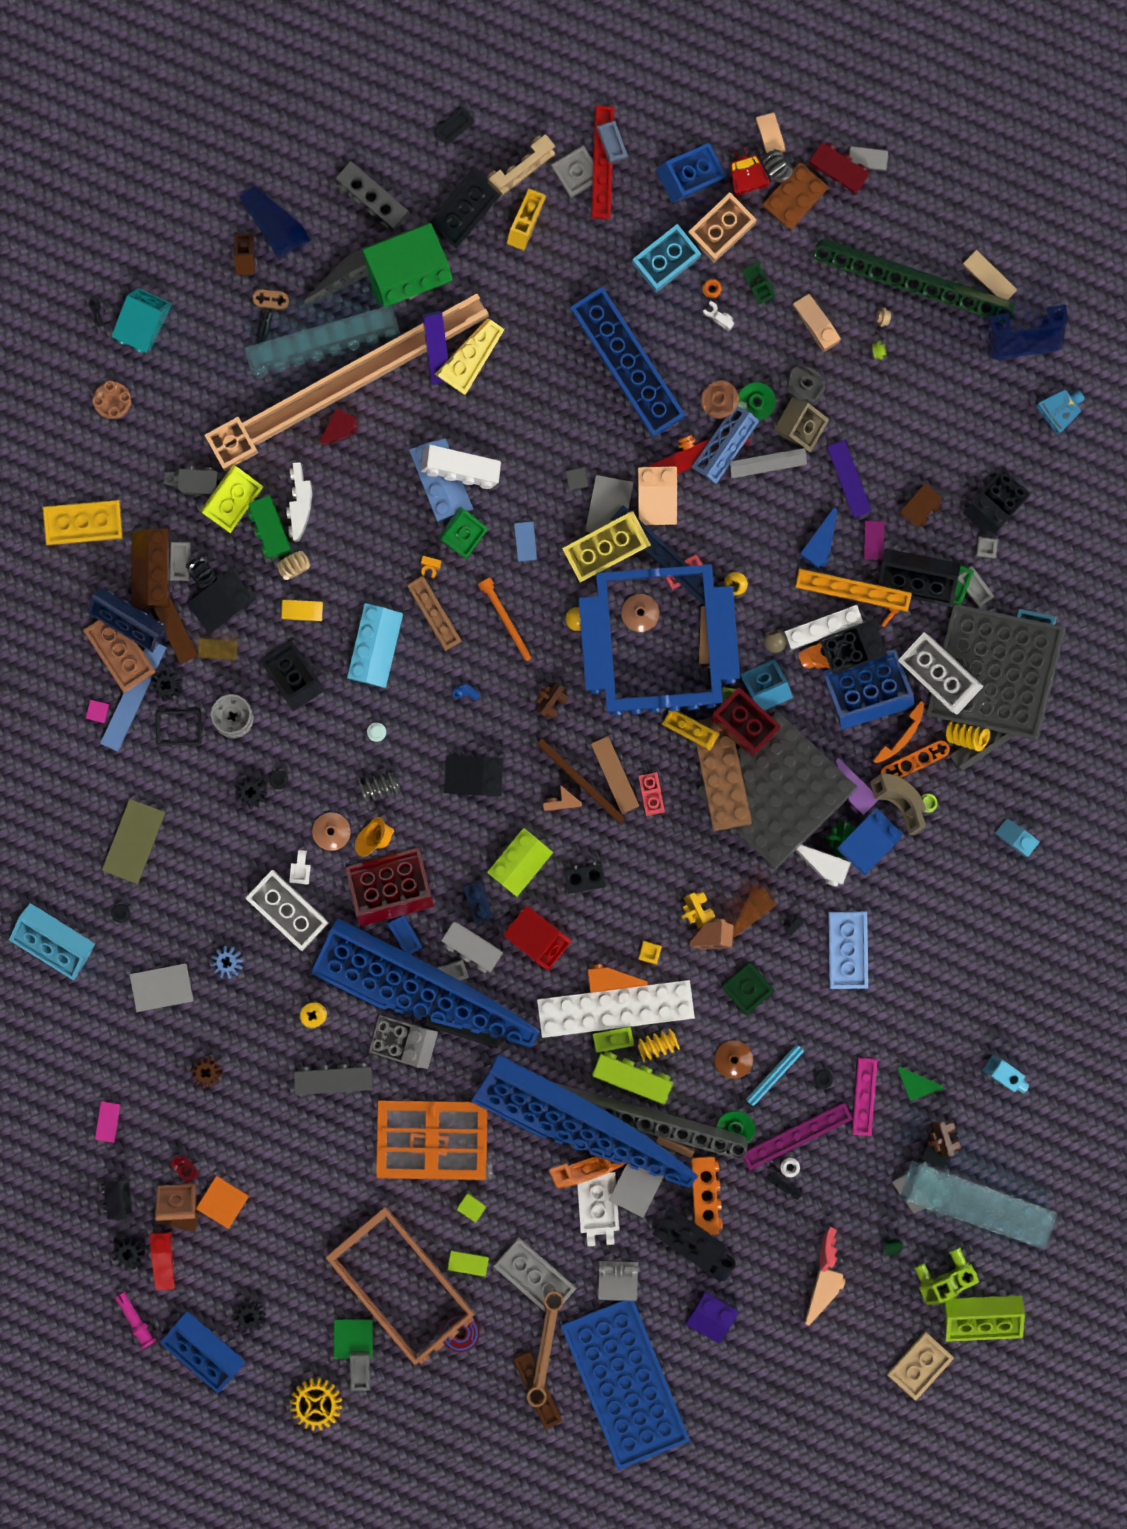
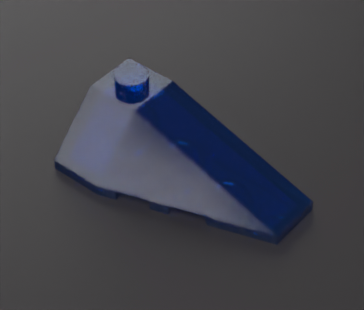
M255 186L239 195L240 200L279 261L311 241L301 223Z

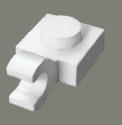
M710 301L709 305L713 307V311L708 312L704 309V315L712 318L729 332L734 326L733 318L725 312L723 314L718 312L717 305Z
M299 850L297 864L291 863L289 883L309 884L311 865L305 864L307 851Z

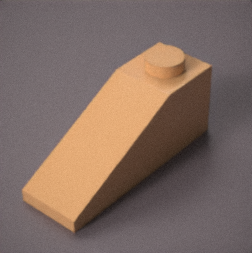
M810 294L793 303V306L822 352L840 342L841 338Z
M819 1267L804 1321L806 1325H810L836 1297L839 1289L843 1290L845 1278H843L842 1272L831 1269L823 1272Z

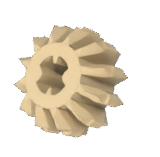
M303 551L295 552L280 560L277 564L278 571L284 580H289L302 574L311 566L309 559Z

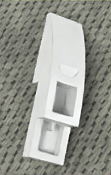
M300 462L293 463V468H290L291 480H295V487H292L293 499H297V501L289 502L290 507H286L287 518H291L292 526H288L289 537H293L294 542H299L304 533L312 503L311 481H303L302 464Z

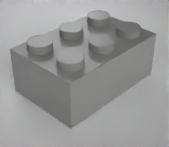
M456 921L452 923L442 939V942L445 943L443 947L451 952H454V950L461 953L459 957L468 963L471 960L477 963L476 968L484 973L487 970L491 972L503 954L502 950Z

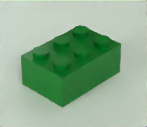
M269 495L248 503L250 508L247 509L250 520L256 523V527L253 528L259 540L262 539L263 544L260 547L266 558L269 557L273 561L292 554L293 551L271 496Z

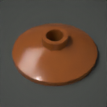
M731 1040L723 1043L715 1054L717 1070L723 1076L730 1079H738L745 1076L753 1064L751 1050L740 1041ZM733 1056H736L738 1058V1061L735 1064L731 1063V1058Z

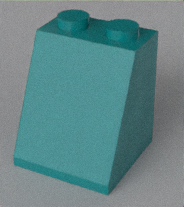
M140 288L135 289L126 296L111 337L115 338L120 344H128L134 347V350L138 352H148L159 334L172 303Z

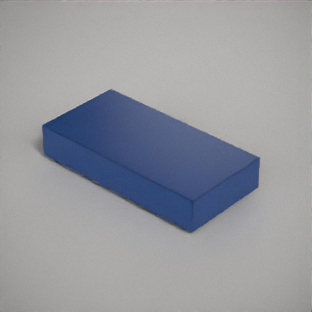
M405 915L387 923L404 952L411 955L423 948Z

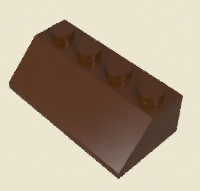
M145 529L132 532V607L135 609L170 608V531L168 529Z

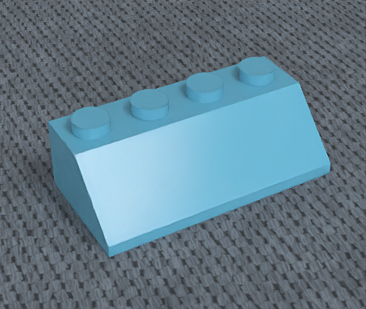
M365 603L347 677L349 680L386 688L403 613Z
M31 903L19 916L9 938V941L73 981L95 946V943Z

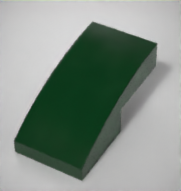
M759 261L741 269L758 305L776 297Z

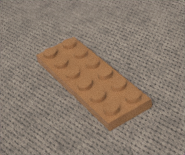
M711 718L697 720V722L719 733L711 750L696 743L713 830L718 831L752 824L735 741L718 727Z

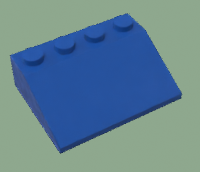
M896 649L887 651L888 656L835 675L832 674L831 669L823 671L841 730L915 707L914 695L902 664L898 661L899 657Z

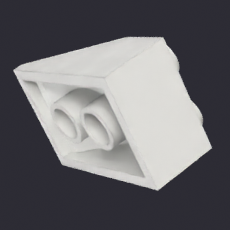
M800 845L795 850L821 878L826 879V884L837 887L838 884L844 883L851 862Z

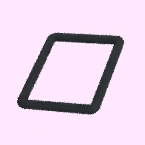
M163 710L156 712V744L158 746L200 745L202 743L200 710ZM198 713V741L160 742L159 714Z

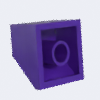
M703 1291L685 1325L720 1343L732 1326L739 1311L735 1307Z

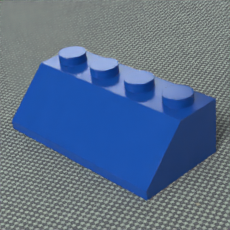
M189 1312L183 1315L160 1342L161 1345L217 1393L224 1388L245 1363L240 1355L232 1351L225 1342L217 1338L210 1329L202 1325Z

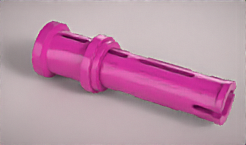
M124 1292L114 1298L133 1328L132 1334L133 1336L136 1335L139 1340L140 1348L144 1349L157 1341L148 1331V1325L143 1324L126 1293Z

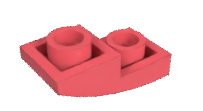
M658 773L640 775L639 782L646 816L665 813Z
M832 1227L824 1234L820 1246L819 1260L820 1268L823 1272L828 1267L832 1268L837 1260V1257H835L837 1249L833 1247L837 1240L834 1237L837 1230Z

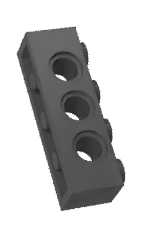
M352 161L336 177L338 188L344 193L348 191L353 195L351 199L358 205L362 203L367 208L365 211L373 218L377 216L381 220L380 224L385 229L395 231L409 215L406 208ZM359 181L362 183L360 189H353L352 184ZM369 194L377 196L373 202L367 201L366 197ZM388 206L391 208V211L388 214H382L380 212L381 208Z

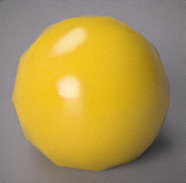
M732 572L726 576L724 587L733 586L734 596H739L747 590L748 581L744 574Z
M579 607L572 608L566 613V624L573 631L581 630Z

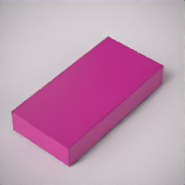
M101 1101L95 1140L115 1142L121 1104Z

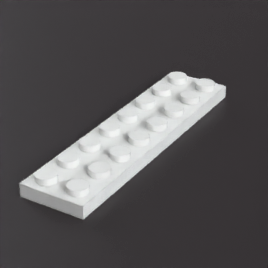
M690 980L537 999L542 1038L695 1018Z

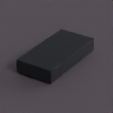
M461 107L434 130V133L447 147L473 125L475 120L464 107Z

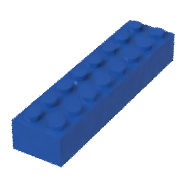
M603 287L570 307V312L652 439L685 418V413Z

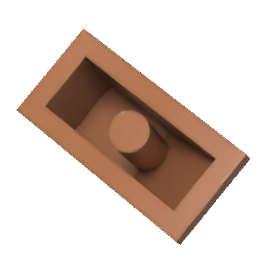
M714 919V922H706L690 941L689 946L700 950L732 948L733 925L726 923L724 919Z

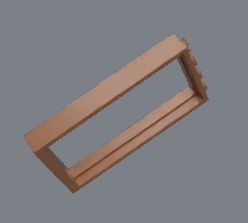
M387 1207L383 1208L326 1257L414 1365L418 1362L422 1365L430 1358L428 1354L432 1350L435 1352L440 1350L445 1345L443 1343L445 1339L449 1337L451 1340L459 1333L458 1328L462 1325L467 1327L474 1321L472 1316L475 1315V1312ZM385 1217L388 1218L466 1312L462 1318L418 1355H416L337 1259Z

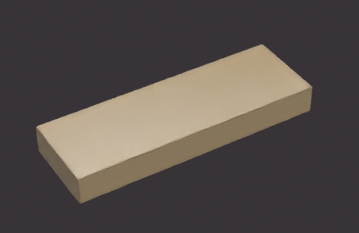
M977 250L962 264L997 297L1008 300L1017 291Z

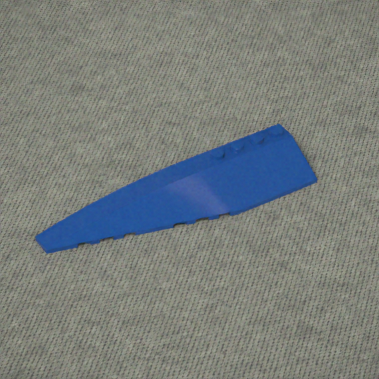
M337 919L311 974L381 1009L386 1010V1008H389L397 1013H409L420 1019L422 1017L428 1018L429 1016L432 1022L459 1029L467 1028L474 1033L490 1034V1037L505 1038L509 1042L528 1047L533 1046L540 1030L458 979L340 919ZM437 994H438V997H437V1000H436L435 1005H432L433 1001L435 1000V998H436V996H437Z
M500 1055L496 1057L471 1102L541 1138L546 1139L548 1136L554 1138L556 1143L563 1144V1142L574 1145V1149L580 1151L586 1149L590 1151L591 1155L621 1164V1162L630 1164V1168L638 1170V1168L648 1170L649 1174L653 1176L663 1175L666 1180L688 1188L698 1178L695 1172L676 1157L622 1120L560 1087L558 1084H554Z

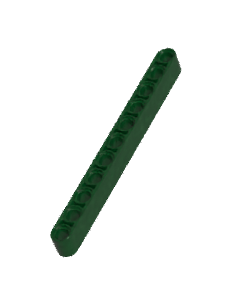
M822 239L816 245L814 256L819 262L1001 323H1008L1013 317L1014 305L1009 300L828 239ZM825 248L828 252L822 253L819 249ZM842 254L846 258L840 259L837 255ZM860 260L864 265H858L856 261ZM874 267H880L882 271H876ZM892 273H898L900 277H894ZM910 279H916V280H918L919 282H918V283H912V282L910 281ZM929 285H934V286H936L937 288H936V289H930L928 286H929ZM952 291L955 294L951 296L948 295L946 292ZM970 297L973 299V301L969 302L966 301L964 298ZM988 303L991 305V307L987 308L984 307L982 304ZM1006 309L1009 311V313L1004 314L1001 312V310Z

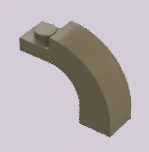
M880 774L870 782L875 799L888 800L899 808L909 835H915L926 827L922 812L927 809L921 796L912 785L892 774Z

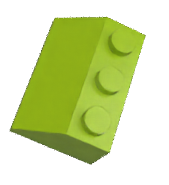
M523 828L487 873L518 897L553 852Z

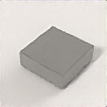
M978 537L976 557L995 559L998 539Z

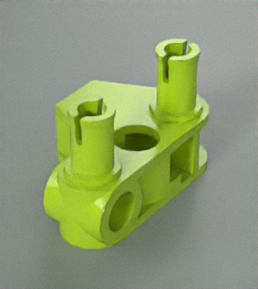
M960 1247L949 1252L956 1268L937 1278H931L925 1263L914 1267L921 1282L919 1289L926 1305L941 1304L956 1297L962 1290L979 1282L972 1264L966 1262ZM965 1272L971 1273L968 1281L962 1280L963 1273ZM945 1284L946 1288L942 1289V1293L939 1294L936 1287Z

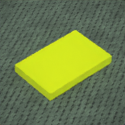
M232 465L200 512L231 533L249 508L248 503L255 500L263 486L237 466Z

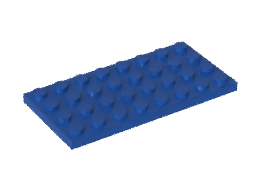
M621 1300L561 1325L618 1470L690 1441L635 1301Z

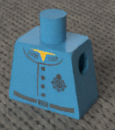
M1063 390L1041 401L1036 405V408L1056 435H1058L1081 412L1078 404L1085 400L1079 390L1071 396L1066 390Z

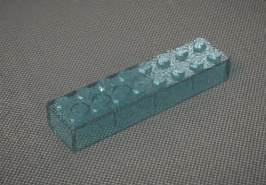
M390 305L248 346L244 350L253 375L262 377L268 375V371L276 370V372L286 370L287 366L292 364L300 366L305 364L306 360H321L324 358L323 355L330 353L331 356L338 355L344 349H358L361 344L373 345L382 338L390 340L396 338L400 331L393 307Z
M912 1161L900 1194V1198L907 1202L1042 1249L1046 1248L1058 1214L1048 1208Z

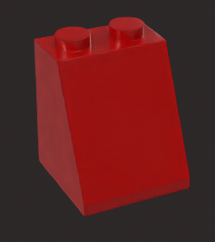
M529 906L519 911L516 920L506 928L503 935L548 971L572 942L571 939Z

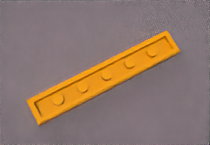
M799 569L795 588L905 612H908L912 596L911 592Z

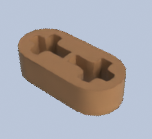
M258 290L253 295V301L259 308L284 310L289 306V298L284 292ZM264 294V297L269 298L270 301L264 300L263 304H260L257 297ZM280 296H283L286 302L279 306L278 302L273 301V299L278 300Z

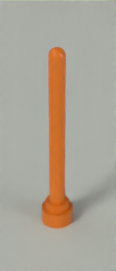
M489 577L477 585L481 591H484L489 596L523 658L526 661H530L531 655L493 590L494 582L492 578Z

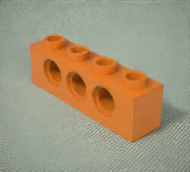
M714 1155L692 1157L691 1170L698 1175V1178L692 1184L695 1224L711 1235H719V1230L723 1229L722 1218H718V1210H721V1198L717 1199V1191H720V1179H716V1172L719 1171V1162L715 1160ZM709 1171L711 1173L710 1180H701V1173ZM709 1190L712 1192V1198L707 1201L703 1200L701 1197L702 1193ZM705 1210L713 1211V1217L710 1220L703 1218Z

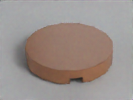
M721 380L709 384V387L706 390L704 389L701 396V405L704 411L709 416L719 419L732 414L739 402L738 392L735 387L729 382Z

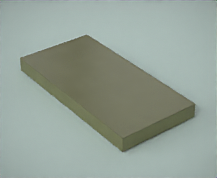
M129 799L102 871L139 884L166 812Z

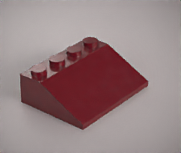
M420 848L345 867L360 927L435 907Z

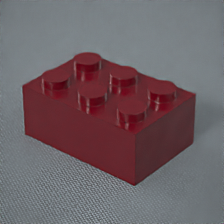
M738 688L711 717V720L752 758L761 751L781 728V725L741 688Z

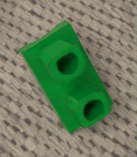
M837 822L836 829L832 828L831 835H825V839L830 840L829 847L833 848L832 856L845 857L837 848L856 827L851 826L847 822Z

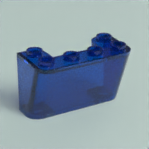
M1066 304L1047 307V314L1042 320V328L1012 332L1009 313L989 316L984 323L989 355L995 360H1002L1060 350L1064 344L1068 320ZM998 319L1004 320L1006 323V327L1004 328V326L1001 323L996 321Z

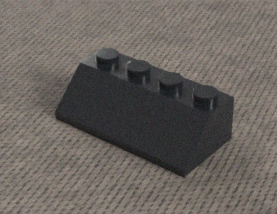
M886 549L878 586L911 592V599L953 607L961 563Z

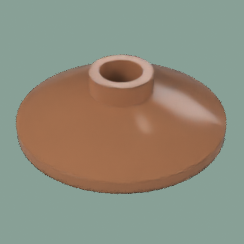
M633 595L622 606V620L632 631H648L656 625L659 619V607L656 601L648 595ZM638 609L644 610L643 616L637 614Z
M333 812L325 813L318 817L312 829V835L316 844L328 851H335L344 847L351 834L348 821L342 815ZM329 828L334 829L333 835L327 833Z

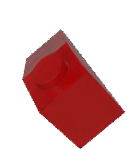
M172 1231L152 1232L150 1234L155 1290L175 1289Z

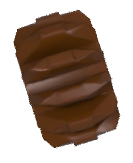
M211 1056L207 1057L206 1062L203 1057H200L201 1064L197 1061L193 1063L197 1069H190L191 1072L196 1073V1075L191 1076V1079L198 1078V1081L195 1083L196 1086L203 1082L202 1089L206 1088L207 1083L210 1088H213L214 1084L212 1081L216 1084L220 1083L216 1076L223 1077L222 1073L217 1072V1070H221L223 1067L215 1066L218 1063L217 1059L211 1063ZM209 1068L211 1076L204 1077L202 1070Z

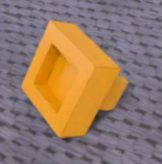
M423 556L421 566L423 567L421 570L422 575L424 576L425 571L430 569L432 570L431 577L435 578L436 570L440 571L441 560Z

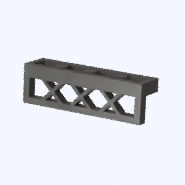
M990 730L989 742L982 751L962 746L949 756L959 771H963L1015 735Z

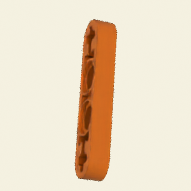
M937 741L885 766L880 771V774H886V769L889 771L896 769L894 765L897 764V768L902 774L898 777L902 778L946 757L949 754L950 747L945 741ZM938 744L945 746L944 754L942 755L940 752L934 754L936 759L933 760L932 753L928 749L932 748V751L938 749ZM921 752L927 753L929 756L928 762L921 763L918 760V755ZM905 760L909 761L912 765L909 771H903L901 768V763Z

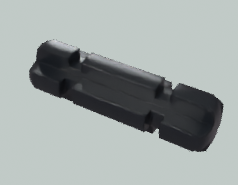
M263 311L262 321H260L257 333L258 338L255 340V346L258 348H265L266 345L265 339L268 337L271 326L270 321L273 318V313L270 311Z
M775 1172L768 1176L769 1182L775 1183L778 1188L788 1195L791 1194V1197L795 1200H799L803 1192L801 1190L795 1189L794 1185L784 1178H780Z

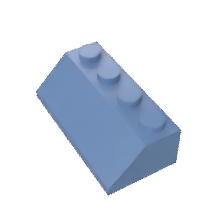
M446 438L409 450L438 523L451 519L460 507L464 508L467 512L474 510L462 481H448L445 477H431L427 473L420 472L423 449L429 445L450 449Z

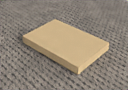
M925 1331L890 1369L887 1375L916 1401L954 1357Z

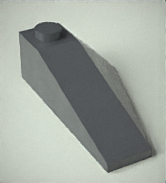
M357 248L348 253L349 256L304 300L307 307L368 276L362 249L359 250Z

